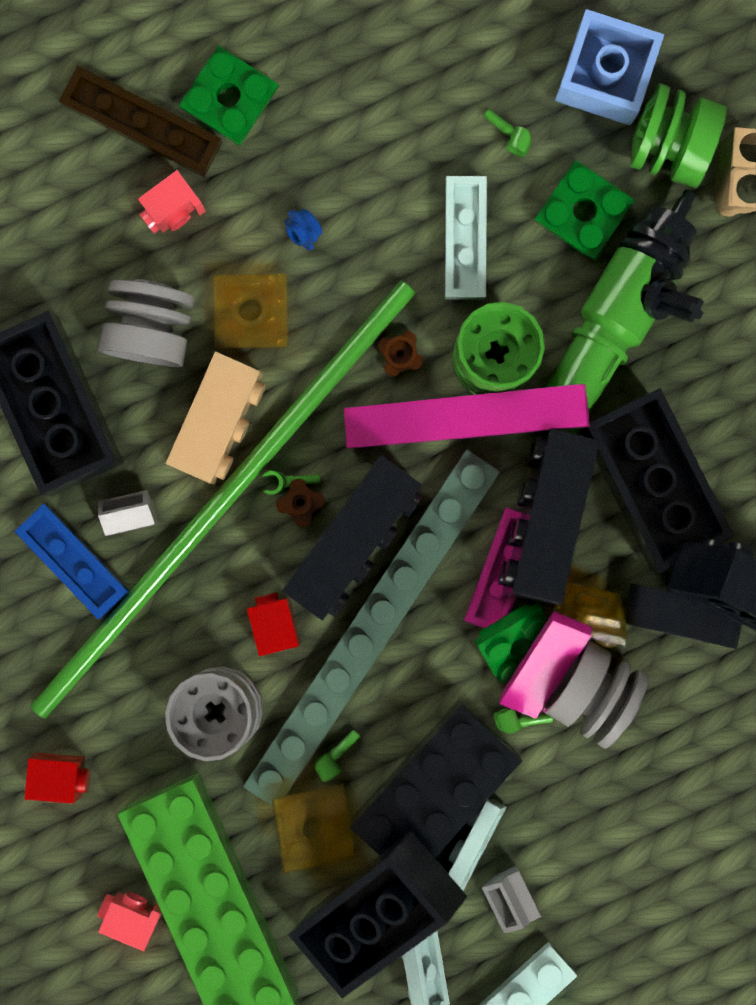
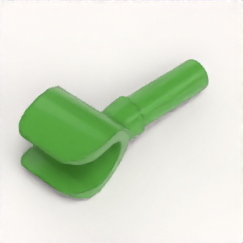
M489 109L484 117L510 137L505 148L512 154L524 158L531 146L529 131L523 127H514L508 124Z
M268 471L262 475V477L276 476L279 480V486L276 490L264 491L268 495L282 494L287 488H290V483L294 479H302L306 482V485L320 484L319 474L285 476L281 472Z
M504 708L493 714L498 729L509 734L517 732L522 727H527L528 725L553 722V718L546 713L539 714L537 718L528 715L518 718L516 711L510 708Z
M352 730L336 748L315 760L314 768L322 781L326 782L341 772L336 759L341 757L359 739L360 735L355 730Z

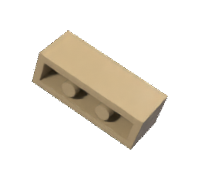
M215 352L165 464L215 485L218 478L224 480L233 462V458L228 456L234 441L241 443L248 429L250 421L244 419L251 404L258 405L264 393L266 384L261 382L263 374L259 370Z

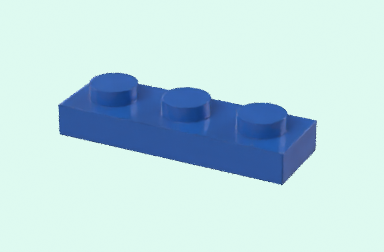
M43 503L14 531L97 619H101L130 591L48 504Z

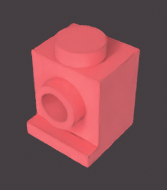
M178 170L138 198L145 208L139 215L153 234L159 230L164 233L169 228L171 231L181 228L190 220L191 216L189 214L194 210L199 215L206 212L202 202Z
M118 892L116 896H112L107 893L97 917L104 919L98 933L144 952L162 912L158 903L154 907L147 904L148 900L133 892L122 894Z

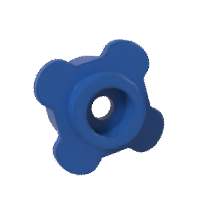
M292 209L288 212L289 218L284 220L286 233L297 246H303L306 250L311 251L314 248L313 243L322 235V228L318 220L308 210L301 209L296 212Z

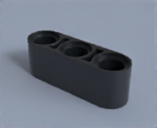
M630 584L622 623L737 649L742 624L680 594Z

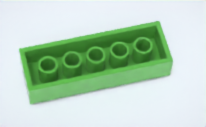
M199 772L125 805L117 815L203 1005H296L298 998L296 985Z

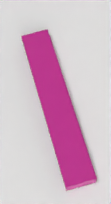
M586 384L344 408L346 445L348 449L538 432L550 429L590 427Z

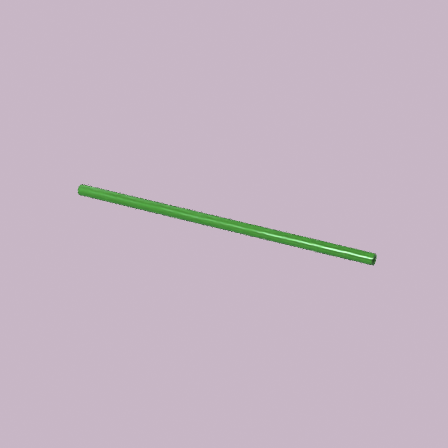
M401 280L30 705L37 715L44 719L49 716L416 293L409 285Z

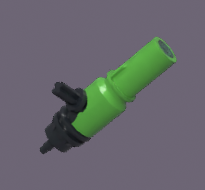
M690 189L684 190L671 210L658 206L651 207L643 221L630 227L627 232V238L620 241V248L616 250L581 309L583 324L581 328L573 329L571 336L574 340L545 388L586 384L589 415L618 365L626 364L628 360L627 350L641 345L655 320H663L671 315L693 322L694 319H700L703 315L701 307L704 301L700 298L678 292L677 283L673 281L682 278L684 272L682 269L686 268L690 262V245L697 235L696 228L685 219L696 197L694 191ZM581 428L559 429V431L578 435Z

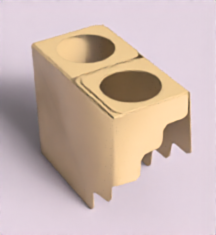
M734 127L719 147L713 203L716 201L717 214L720 213L723 216L730 217L739 213L756 211V203L742 201L736 191L740 178L748 174L756 175V162L746 160L740 152V144L756 145V129Z

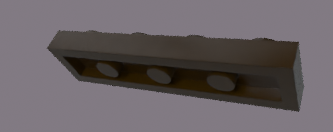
M79 66L73 72L59 100L62 106L204 178L223 143L220 137Z

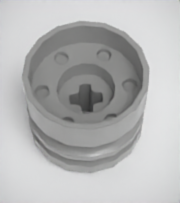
M141 279L109 281L107 292L118 298L125 299V301L105 302V309L122 316L121 323L111 322L102 324L97 351L106 355L142 363L183 367L188 340L170 332L171 326L190 325V316L176 312L174 309H193L195 298L190 294L174 289L170 285Z
M589 640L544 706L543 712L567 727L583 714L584 718L580 734L586 738L595 734L594 742L607 749L620 737L637 714L648 685L649 675L638 669L630 674L631 665L625 661H621L608 673L611 653Z
M227 666L208 668L180 683L169 697L165 712L167 731L175 746L189 757L202 761L222 760L238 751L258 730L264 712L262 695L255 682L241 670ZM222 702L225 704L226 709L223 711V715L215 717L212 711L215 709V705Z

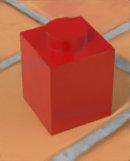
M278 592L254 598L256 605L247 608L259 657L298 647L301 642L289 597L280 599Z
M37 752L28 758L24 800L74 804L82 797V793H87L89 788L90 769L84 768L85 757Z

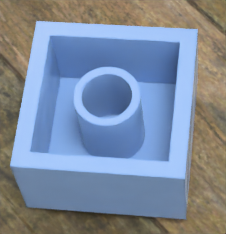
M586 9L579 25L555 101L631 126L640 111L665 34Z

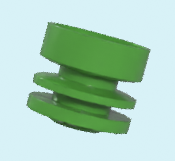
M659 83L653 96L644 105L632 138L630 167L640 170L648 154H652L649 173L656 175L665 160L668 159L672 161L670 180L696 189L705 176L724 126L727 106L700 97L690 113L684 112L686 92L682 90L677 91L670 107L666 106L670 87Z
M506 302L486 304L473 311L461 326L452 353L454 373L461 385L473 395L522 390L541 365L545 350L543 331L535 317L521 306ZM491 348L494 349L496 354L503 353L504 356L499 364H497L494 358L487 359Z

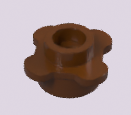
M405 331L401 336L392 339L385 337L380 340L378 350L384 355L386 361L384 370L388 375L397 376L402 370L409 368L417 370L422 366L423 358L417 353L415 346L417 338L414 333ZM399 350L404 351V356L401 358L396 354Z
M294 479L290 483V490L285 497L277 500L276 506L280 513H287L293 517L296 525L305 527L311 523V516L315 510L323 507L325 499L322 493H314L306 487L304 480ZM298 499L304 500V505L302 507H299L297 505Z

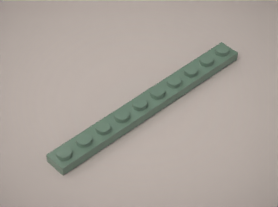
M466 450L245 782L243 786L245 789L275 809L279 807L500 471L470 451Z

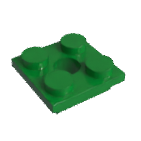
M218 45L180 102L179 108L240 147L279 88V84ZM224 90H237L241 94L239 102L232 107L221 105L219 103V96Z
M575 160L534 221L594 261L635 199ZM579 202L590 204L594 210V218L587 222L578 220L574 216L573 206Z
M538 602L531 607L526 603L478 632L481 637L474 640L499 685L503 682L508 683L548 621Z

